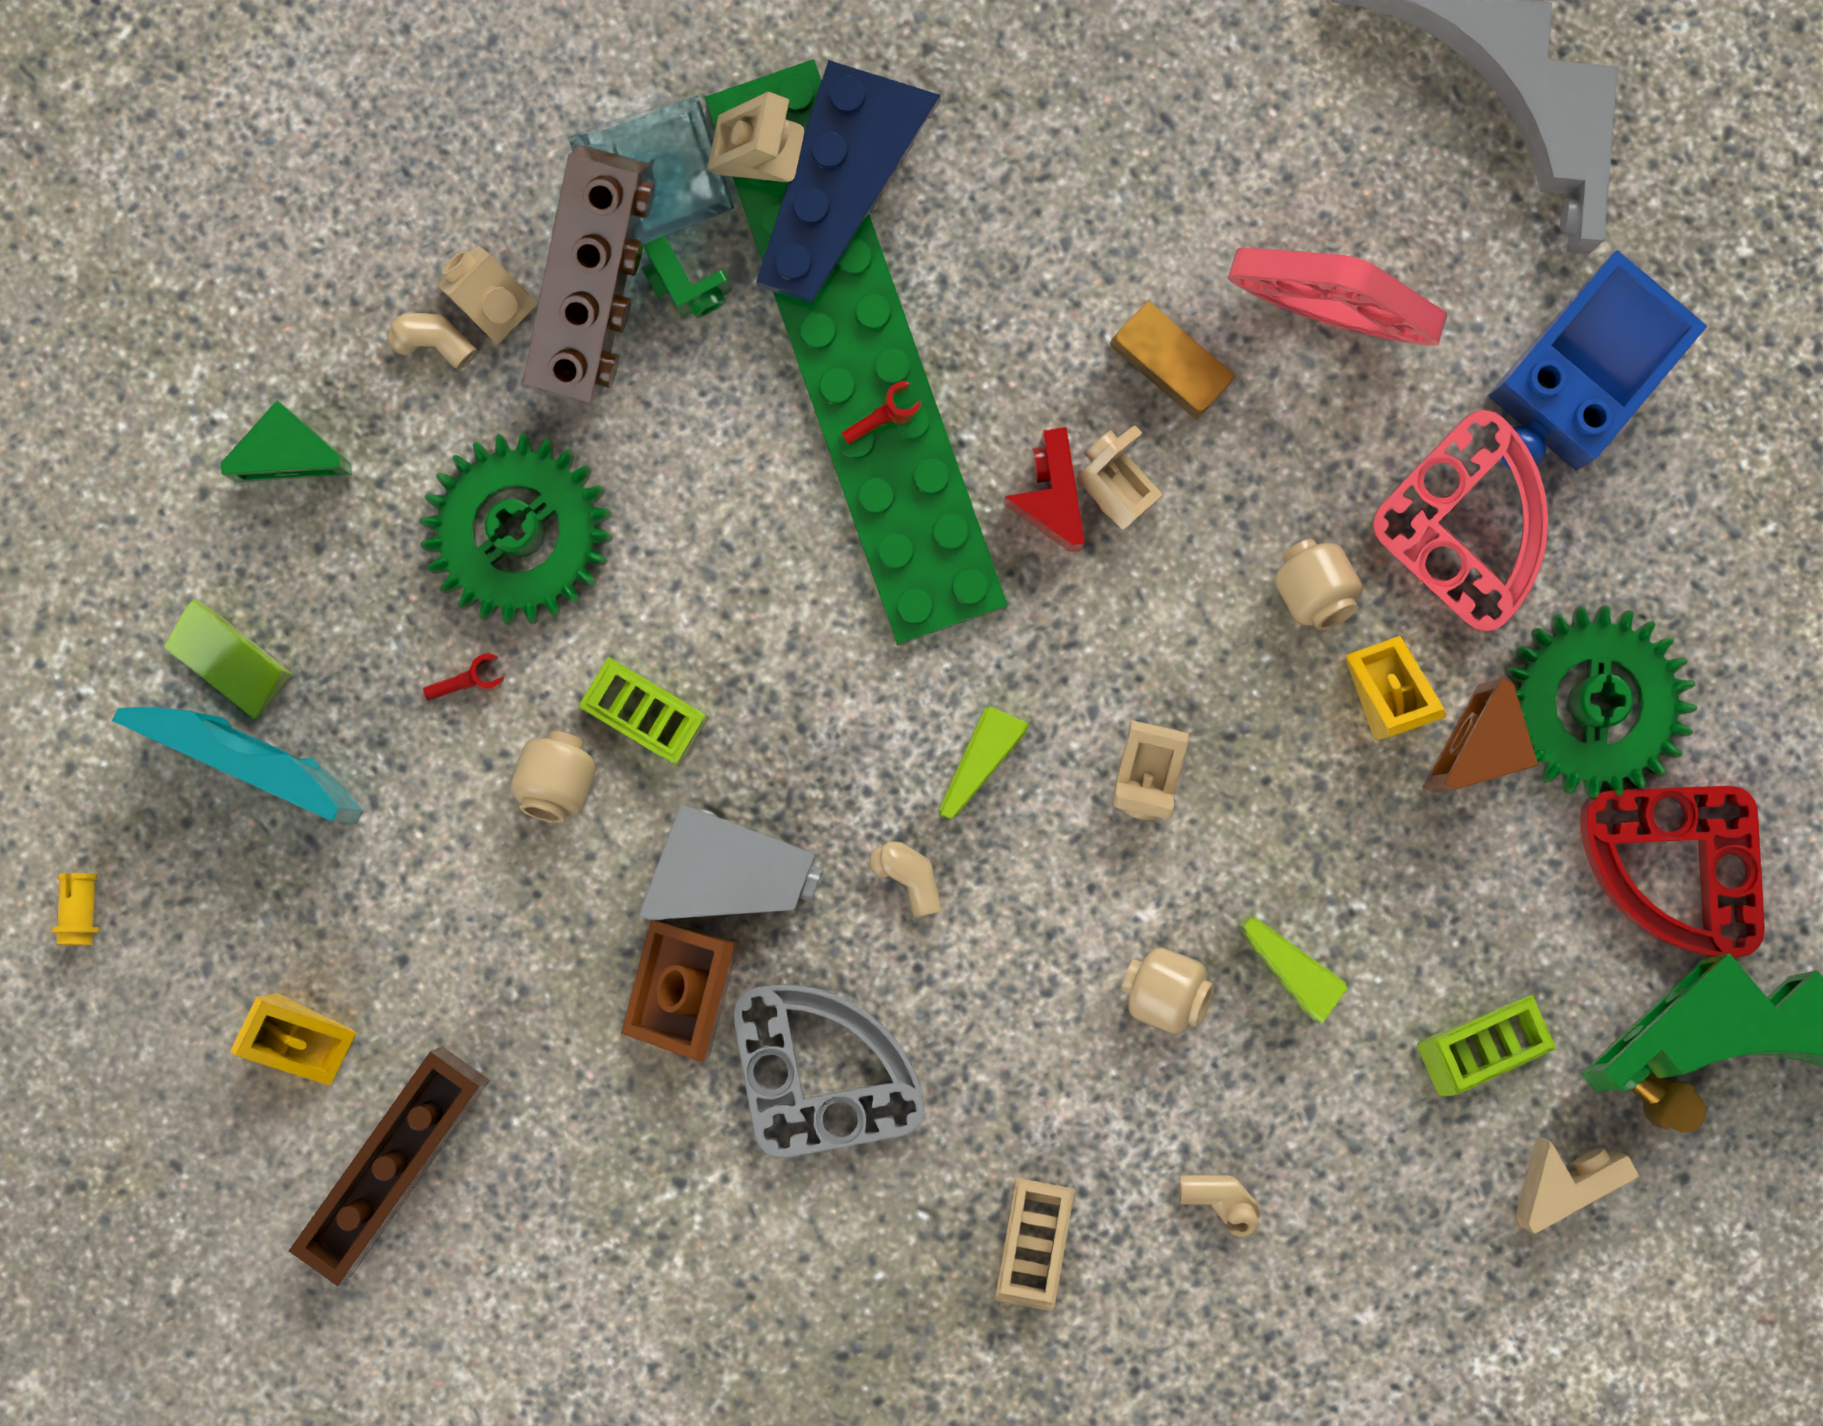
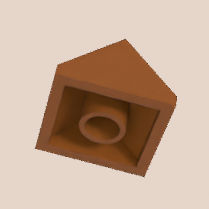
M1501 677L1477 685L1422 786L1423 788L1432 793L1456 790L1538 766L1513 682Z
M650 920L621 1034L684 1057L704 1062L711 1055L740 941L662 921Z

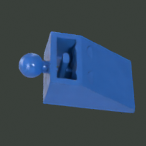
M1616 250L1524 351L1487 396L1522 425L1513 428L1527 446L1537 467L1544 460L1547 446L1577 471L1597 459L1707 328V325L1620 251ZM1538 380H1540L1541 382L1544 381L1552 389H1546L1539 384ZM1584 418H1588L1598 427L1593 428L1588 426L1585 423ZM1503 456L1500 459L1501 462L1506 468L1511 470L1509 464Z

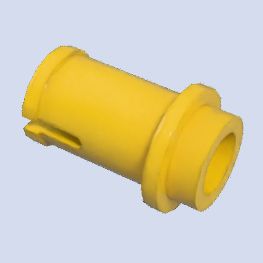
M58 873L57 926H52L50 933L56 934V945L93 946V934H100V927H94L97 874L71 873L69 875V873Z

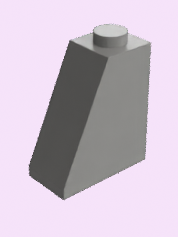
M681 804L639 916L648 920L796 910L800 899L811 903L823 869L813 866L817 856L813 852Z

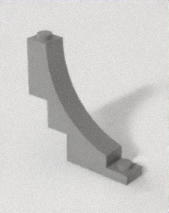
M1332 0L1334 3L1360 6L1385 13L1419 27L1445 43L1468 61L1490 84L1507 107L1520 130L1533 161L1540 192L1571 195V198H1565L1560 217L1561 233L1568 234L1567 252L1590 254L1605 240L1618 66L1548 60L1552 2L1530 0Z

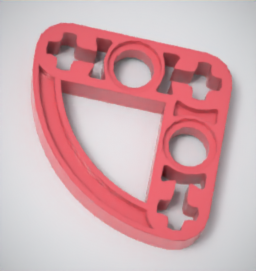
M1238 248L1228 275V280L1234 285L1281 308L1336 327L1378 338L1435 346L1439 344L1447 319V313L1372 263L1352 256Z
M1482 409L1474 411L1463 418L1383 501L1375 513L1373 527L1375 535L1381 544L1460 618L1476 630L1491 631L1500 628L1515 614L1526 599L1537 578L1547 543L1548 509L1546 495L1536 463L1521 437L1501 415L1494 411ZM1492 421L1499 427L1494 435L1499 445L1493 451L1483 446L1470 458V461L1480 465L1471 475L1460 459L1445 452V450L1453 442H1456L1459 450L1462 452L1473 439L1471 432L1468 430L1469 427L1475 422L1484 427ZM1503 456L1516 479L1523 509V530L1520 548L1515 564L1505 582L1440 523L1442 518ZM1434 464H1449L1458 472L1459 485L1455 492L1449 496H1434L1425 487V473ZM1410 486H1414L1421 499L1429 505L1438 508V510L1431 517H1428L1425 510L1421 508L1411 520V526L1415 530L1411 536L1408 537L1400 532L1391 537L1386 532L1390 521L1385 514L1391 509L1399 514L1404 512L1414 501L1411 497L1404 495V492ZM1442 546L1455 550L1461 561L1457 574L1445 580L1433 577L1426 568L1428 554L1435 548ZM1472 567L1482 574L1472 580V584L1484 594H1488L1495 589L1501 594L1497 600V606L1501 611L1495 617L1487 612L1483 613L1480 617L1475 616L1472 611L1476 606V602L1464 589L1458 599H1455L1448 592L1463 583Z

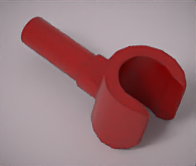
M904 381L895 383L890 387L882 406L841 432L846 442L850 445L878 426H883L889 421L903 424L913 419L921 405V401L908 410L897 408L893 402V397L906 391L910 383Z
M491 653L481 654L473 660L470 670L459 673L458 676L423 687L427 701L472 687H477L479 690L486 692L498 689L504 682V677L497 678L492 682H484L476 674L480 665L498 660V657Z

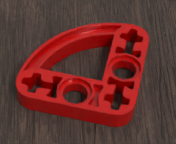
M1736 786L1624 790L1623 795L1620 797L1616 795L1615 790L1600 792L1597 798L1586 799L1581 807L1580 829L1589 864L1605 894L1628 920L1655 939L1675 948L1696 954L1718 956L1730 953L1732 957H1743L1752 954L1759 948L1764 939L1765 932L1759 819L1756 801L1748 791ZM1694 795L1700 796L1698 806L1695 802ZM1725 796H1728L1729 805L1739 806L1740 817L1730 820L1729 829H1726L1724 819H1698V808L1720 807L1724 805ZM1635 798H1641L1638 818L1643 834L1638 835L1636 833L1639 822L1613 824V834H1608L1606 824H1597L1596 812L1606 810L1607 800L1611 801V807L1615 811L1638 810ZM1663 798L1674 799L1679 803L1683 811L1682 823L1671 832L1660 829L1653 817L1656 804ZM1698 822L1702 829L1701 832H1696ZM1698 840L1703 930L1674 919L1644 896L1626 872L1615 844ZM1728 854H1733L1740 858L1745 867L1743 881L1734 888L1723 886L1718 881L1715 873L1718 861ZM1718 896L1727 898L1746 896L1747 905L1734 904L1736 922L1746 924L1747 927L1746 935L1738 936L1736 946L1734 947L1731 938L1722 937L1721 925L1731 923V905L1718 906Z

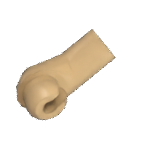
M404 313L392 321V329L387 335L388 344L395 352L408 355L416 351L417 347H435L456 370L464 368L478 352L440 314Z
M887 842L884 846L877 847L872 851L869 859L872 872L879 878L890 876L892 879L907 886L914 917L942 911L933 867L927 857L902 842Z
M1179 1175L1180 1205H1211L1226 1224L1227 1230L1236 1237H1247L1256 1231L1260 1216L1258 1204L1237 1178L1229 1175Z

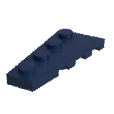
M828 60L804 133L795 178L788 183L756 281L757 287L810 304L815 303L852 244L853 237L868 213L872 212L883 194V189L898 165L902 164L928 118L930 119L939 105L941 95Z

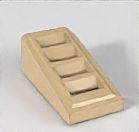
M1016 1178L995 1301L1045 1311L1054 1310L1074 1188ZM1029 1200L1059 1206L1058 1216L1054 1217L1023 1211L1024 1201ZM1020 1224L1054 1230V1239L1051 1241L1020 1235ZM1016 1248L1049 1254V1265L1014 1259ZM1012 1273L1046 1279L1045 1289L1010 1283Z

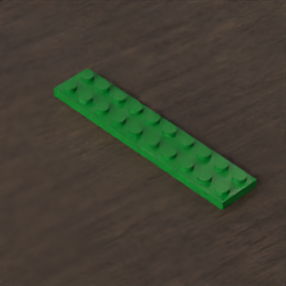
M812 59L705 96V101L716 129L718 115L766 92H771L789 99L785 119L800 124L804 127L805 133L822 80L815 60ZM732 176L763 263L789 182ZM868 213L853 237L852 244L814 304L773 292L898 646L1004 609L1008 604ZM901 381L909 382L908 389L902 394L894 396L893 402L897 408L908 410L921 401L915 417L903 424L889 421L849 445L841 432L882 406L890 387L895 383Z

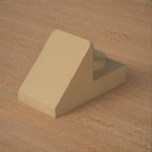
M766 92L718 115L706 171L725 176L779 182L793 181L804 137V127L785 119L789 99Z
M1539 1136L1534 1145L1516 1218L1521 1227L1536 1234L1640 1176L1628 1155L1614 1149L1607 1152L1604 1147L1596 1148L1578 1157L1572 1163L1575 1170L1569 1173L1553 1143Z

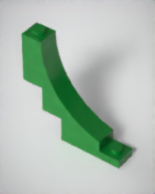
M1730 953L1702 959L1580 1074L1595 1092L1618 1089L1622 1092H1627L1640 1084L1651 1071L1657 1078L1680 1076L1710 1063L1736 1056H1774L1800 1060L1823 1067V976L1818 970L1791 975L1766 997Z

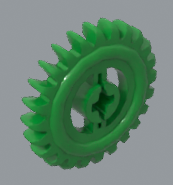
M521 433L516 449L511 451L507 440L501 434H498L495 437L494 454L490 455L479 442L473 443L472 446L476 460L473 464H470L458 455H453L452 460L459 472L457 478L443 473L436 474L437 480L447 492L445 495L426 494L424 497L428 503L439 510V513L435 516L421 517L419 519L421 525L437 531V536L422 541L420 547L425 551L440 552L441 556L430 563L427 570L433 574L450 573L446 581L440 586V590L443 593L449 594L461 588L464 589L458 602L460 609L466 610L481 600L479 616L484 621L489 620L498 607H500L505 625L510 626L514 623L520 609L523 610L527 621L534 625L538 621L539 606L544 605L552 616L558 617L560 615L558 598L564 596L572 603L578 604L580 597L575 584L580 582L588 586L596 585V579L587 568L589 565L603 566L608 562L605 556L595 550V546L609 543L613 540V536L609 532L597 529V524L609 519L612 512L607 508L593 507V504L604 495L605 489L600 485L589 488L583 487L592 474V469L588 465L570 472L574 461L572 450H565L556 460H553V442L549 438L543 440L535 453L532 451L528 435ZM524 488L541 494L529 505L516 499L502 500L495 504L488 512L485 520L486 535L489 539L479 547L477 546L476 522L480 510L490 498L504 490ZM545 505H547V507H545L541 512H539V513L537 514V512H538L541 508H543ZM557 513L560 533L555 549L544 563L529 571L513 573L497 569L493 566L505 555L520 558L535 553L543 544L545 537L544 522ZM512 516L520 522L523 521L521 527L525 535L519 540L510 535L506 536L509 530L505 522ZM495 547H497V549H495L491 554L488 555V553H489L491 550H493Z
M1604 605L1597 610L1591 623L1586 609L1578 607L1573 612L1572 627L1566 623L1561 615H1554L1551 618L1553 636H1550L1541 628L1533 629L1531 637L1537 649L1533 650L1525 646L1516 648V655L1525 667L1508 668L1505 670V675L1518 684L1515 690L1537 763L1541 761L1545 763L1541 776L1542 781L1550 783L1560 773L1563 774L1562 786L1566 794L1575 792L1581 780L1583 781L1586 795L1590 799L1599 796L1602 782H1604L1608 791L1615 790L1616 795L1621 797L1624 793L1623 778L1635 789H1645L1646 781L1642 769L1655 776H1664L1667 771L1658 756L1679 758L1683 754L1670 740L1671 737H1686L1693 734V730L1677 721L1678 715L1693 713L1698 709L1695 704L1679 700V694L1693 688L1696 683L1693 680H1680L1674 677V674L1687 664L1688 659L1681 657L1666 660L1664 655L1674 643V639L1667 637L1652 644L1649 640L1656 626L1655 622H1646L1633 631L1632 619L1634 613L1631 610L1623 612L1616 622L1612 624L1610 608ZM1582 661H1587V677L1575 684L1569 693L1567 701L1572 718L1584 727L1583 742L1567 732L1557 716L1555 697L1559 682L1568 670ZM1613 663L1626 672L1635 685L1639 708L1635 723L1625 736L1607 745L1608 727L1615 726L1624 721L1630 714L1633 705L1632 691L1627 682L1619 676L1611 674ZM1600 692L1602 697L1610 698V709L1601 711L1600 706L1591 705V694Z

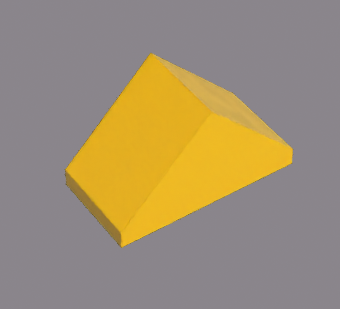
M1401 636L1345 655L1350 674L1375 741L1446 718L1444 707Z
M272 993L256 997L230 1052L237 1057L331 1086L357 1032L281 994Z

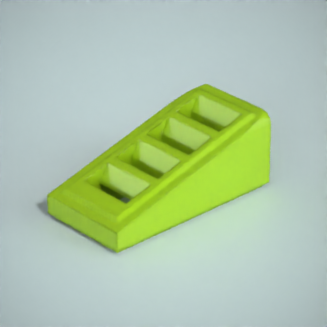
M609 656L578 705L579 708L680 767L709 718L706 714ZM617 675L626 680L608 711L599 706ZM639 688L646 693L630 720L626 722L619 718L635 689ZM657 699L664 703L665 706L648 734L638 728ZM675 711L685 717L666 746L659 742L658 739Z
M994 707L984 708L938 809L940 816L951 820L960 813L1027 733V728L1030 726L1029 723Z
M1251 915L1243 916L1237 924L1243 936L1307 1016L1315 1022L1322 1024L1348 989L1347 983L1256 917Z
M1533 994L1524 996L1417 1043L1418 1051L1440 1097L1458 1095L1557 1049ZM1515 1015L1529 1044L1528 1047L1521 1049L1509 1022V1018ZM1494 1026L1507 1056L1500 1057L1488 1030L1489 1027ZM1469 1036H1472L1484 1063L1479 1068L1465 1039Z

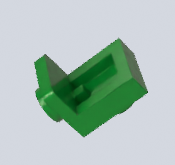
M664 234L643 245L650 260V263L641 267L658 299L669 294L681 318L692 313L696 318H701L716 311L726 303L724 295L731 292L732 287L724 269L692 285Z

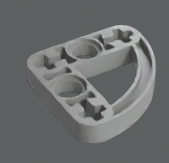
M795 984L756 986L745 991L737 999L733 1009V1020L754 1134L759 1147L766 1154L775 1158H789L909 1134L921 1124L924 1117L925 1103L916 1072L896 1038L879 1020L865 1009L835 993ZM754 997H763V1002L766 1006L775 1005L777 1016H773L768 1020L769 1035L772 1038L781 1033L784 1039V1046L767 1044L752 1052L749 1050L747 1040L760 1039L756 1021H746L744 1017V1011L753 1007ZM788 1009L810 1012L826 1017L852 1031L874 1051L885 1066L892 1081L804 1097ZM776 1055L786 1062L788 1078L782 1086L766 1088L756 1080L754 1067L761 1057ZM901 1092L904 1101L914 1100L916 1109L907 1112L906 1123L896 1124L893 1115L878 1116L874 1118V1121L879 1129L874 1131L865 1130L867 1112L860 1097L872 1095V1108L888 1105L890 1103V1093ZM836 1102L849 1104L857 1114L855 1129L844 1136L830 1133L823 1123L825 1110ZM811 1106L815 1108L814 1128L820 1141L808 1142L809 1130L791 1134L790 1145L780 1146L777 1137H767L765 1128L773 1126L775 1121L774 1115L784 1114L787 1123L806 1121V1115L802 1108Z

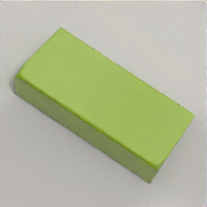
M192 599L186 606L164 645V648L255 720H257L293 675L204 602Z

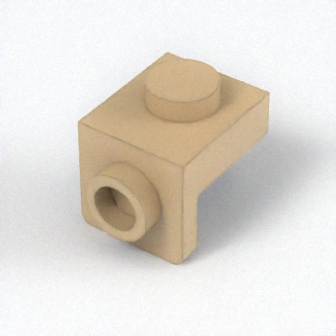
M478 245L471 251L464 249L452 257L442 270V274L445 277L437 285L497 345L538 305L498 261Z
M1133 425L1119 437L1111 430L1101 437L1085 453L1091 463L1076 478L1078 483L1097 502L1100 510L1112 518L1123 531L1163 496L1160 490L1125 454V451L1143 434L1136 425Z
M1131 720L1115 781L1113 806L1123 809L1126 814L1141 820H1153L1157 817L1171 819L1174 810V795L1189 743V733Z

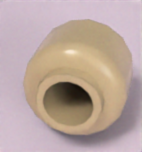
M1308 539L1297 543L1284 553L1285 563L1278 570L1274 582L1298 624L1304 626L1315 625L1317 630H1326L1344 622L1357 611L1359 607L1356 601L1362 594L1363 585L1343 549L1338 544L1322 543L1316 545L1313 539Z
M550 731L547 738H536L525 743L510 789L514 797L521 802L519 809L522 812L536 819L552 823H562L565 821L566 816L576 815L581 812L585 806L596 771V764L593 758L581 749L583 744L581 739L565 732Z
M1159 947L1151 950L1143 962L1136 959L1131 961L1125 973L1121 991L1130 995L1128 1006L1134 1019L1177 1035L1184 1032L1190 1025L1196 1028L1199 1027L1212 999L1214 983L1207 981V971L1201 962Z

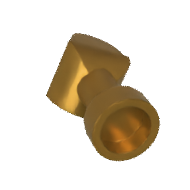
M1650 1072L1640 1084L1631 1089L1643 1101V1110L1646 1118L1654 1126L1665 1130L1670 1128L1681 1133H1690L1703 1125L1706 1118L1707 1109L1704 1101L1694 1092L1696 1087L1675 1079L1657 1078L1655 1074Z

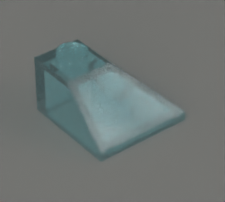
M698 95L617 118L568 137L572 151L584 145L651 164L647 181L655 183L654 200L647 219L639 218L635 237L636 240L643 241V245L663 234L667 236L734 209L724 175H717L706 171L713 140Z

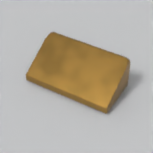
M1147 301L1130 318L1110 342V346L1197 421L1236 377L1150 301Z

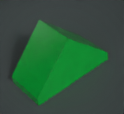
M276 400L222 460L221 474L234 482L352 475V465L294 412Z

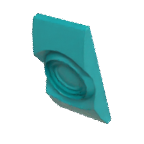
M125 707L118 708L112 719L113 722L332 822L358 823L363 813V809L347 789L313 758L298 759L271 744L234 729L225 718L181 709Z

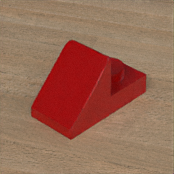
M1067 427L1043 430L1041 436L1042 447L1032 448V457L1037 483L1047 482L1048 489L1005 496L1004 505L1067 551H1080L1085 542Z

